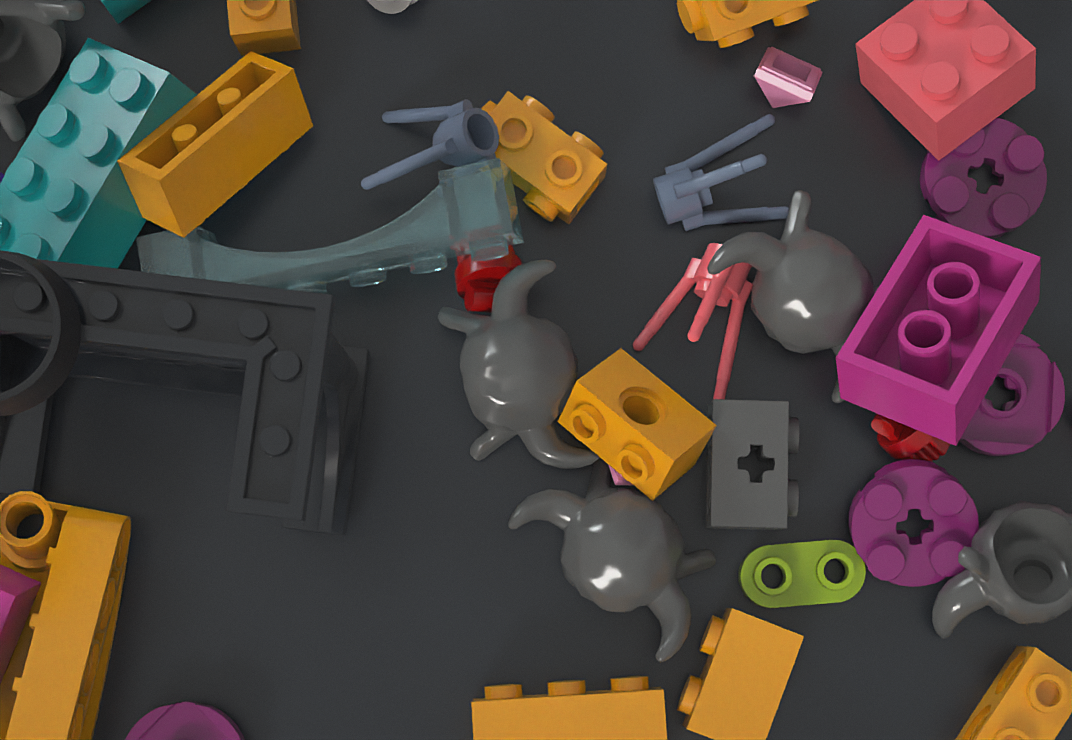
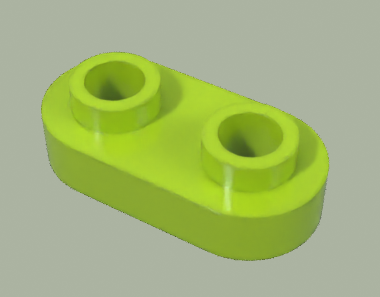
M841 540L761 546L749 552L739 567L738 581L746 598L761 607L779 608L838 603L849 600L859 592L865 580L866 568L855 547ZM831 559L840 561L845 568L843 579L836 584L828 581L824 575L825 564ZM769 564L778 566L783 573L782 583L774 589L766 587L761 579L762 570Z

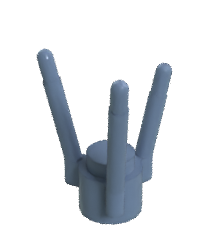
M468 99L451 106L386 111L382 115V120L385 123L444 121L440 123L437 131L434 133L432 147L365 177L361 181V186L366 190L374 188L440 159L445 164L461 167L439 188L438 196L445 199L458 190L480 169L496 162L495 151L499 144L497 126L486 111L480 108H473L472 103Z
M772 114L765 115L757 121L746 125L683 162L665 167V175L653 178L657 197L667 225L682 221L684 230L688 231L703 225L787 218L789 208L785 206L703 211L702 207L713 204L709 187L762 167L767 163V158L765 155L759 154L706 174L699 168L775 123V117Z

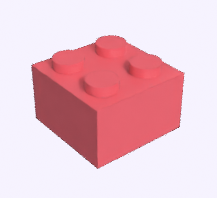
M914 0L855 43L861 84L938 161L1032 92L1036 86V48L984 0Z

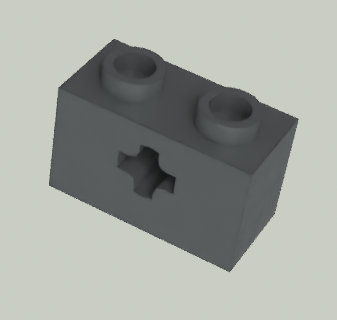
M713 399L707 405V418L717 426L707 442L705 528L786 529L787 517H796L798 513L797 479H788V454H797L799 448L798 417H789V401ZM750 449L756 450L757 460L767 462L768 467L767 471L757 475L755 483L750 482L749 472L738 469L737 464L738 461L749 455Z

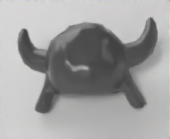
M0 0V123L8 137L14 142L24 138L27 132L25 121L19 113L17 105L41 93L58 72L66 51L65 25L62 20L75 21L81 19L85 15V5L81 1Z
M797 190L792 196L785 228L780 240L763 232L741 233L727 240L715 252L707 269L709 274L716 275L737 263H748L756 268L758 271L752 287L751 310L763 324L768 336L779 341L789 351L805 354L831 348L837 356L879 286L873 287L870 271L849 248L832 236L808 228L807 223L812 209V200L808 192ZM838 377L831 395L834 403L845 401L840 398Z
M547 259L529 261L518 265L502 277L493 295L491 316L469 313L450 307H442L439 311L438 320L443 326L466 333V339L460 354V370L464 390L474 416L488 428L484 434L471 444L470 455L477 461L485 459L490 453L517 434L530 454L545 465L561 469H575L591 465L600 458L591 449L578 448L566 443L560 437L554 424L555 419L562 413L578 380V358L572 349L570 337L554 322L546 318H536L528 313L527 296L530 289L537 281L555 270L556 263Z
M601 458L593 464L585 498L564 489L548 488L528 496L519 503L509 517L508 527L514 530L530 521L543 520L549 521L564 531V539L560 559L564 577L571 585L577 588L582 597L609 612H631L639 606L647 605L658 618L662 629L661 642L655 656L657 661H667L680 650L688 636L692 613L689 599L678 581L714 566L716 557L713 551L702 549L684 554L685 544L676 521L658 502L652 501L645 494L634 489L611 488L612 475L608 464Z
M1023 500L1008 507L995 510L988 519L981 523L979 530L972 539L971 547L965 546L959 552L958 562L966 570L948 580L938 592L932 612V622L936 633L943 639H947L963 619L985 606H990L997 614L1006 616L1016 623L1024 625L1046 623L1072 609V514L1066 513L1059 506L1048 503H1030Z

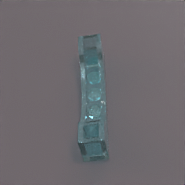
M500 158L437 171L440 184L409 211L372 232L323 248L280 253L234 249L218 245L216 235L200 226L196 227L185 238L169 230L136 237L141 272L323 294L327 293L326 284L349 280L350 286L353 287L378 284L387 280L386 271L409 267L412 274L439 271L448 267V258L466 254L471 255L472 261L500 258L509 254V245L523 243L524 240L511 170Z

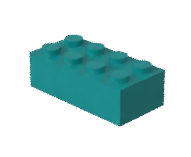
M88 38L79 54L72 61L68 72L50 102L40 114L36 125L16 158L6 170L5 176L0 183V250L16 252L41 260L118 269L147 219L142 217L117 160L197 96V94L170 72Z

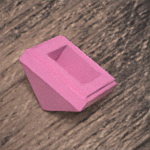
M768 47L754 77L772 108L810 102L823 72L820 71V68L774 47Z

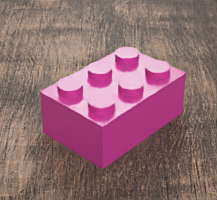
M923 215L836 356L840 398L956 446L1039 302L1041 257Z

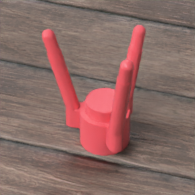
M710 243L702 260L697 258L691 259L682 279L644 326L645 328L632 345L635 351H642L695 283L697 285L694 293L703 300L687 335L691 342H696L700 339L715 305L727 307L730 300H732L713 399L725 400L744 308L753 284L746 280L752 266L748 263H737L716 275L709 274L708 264L715 252L722 246V244Z

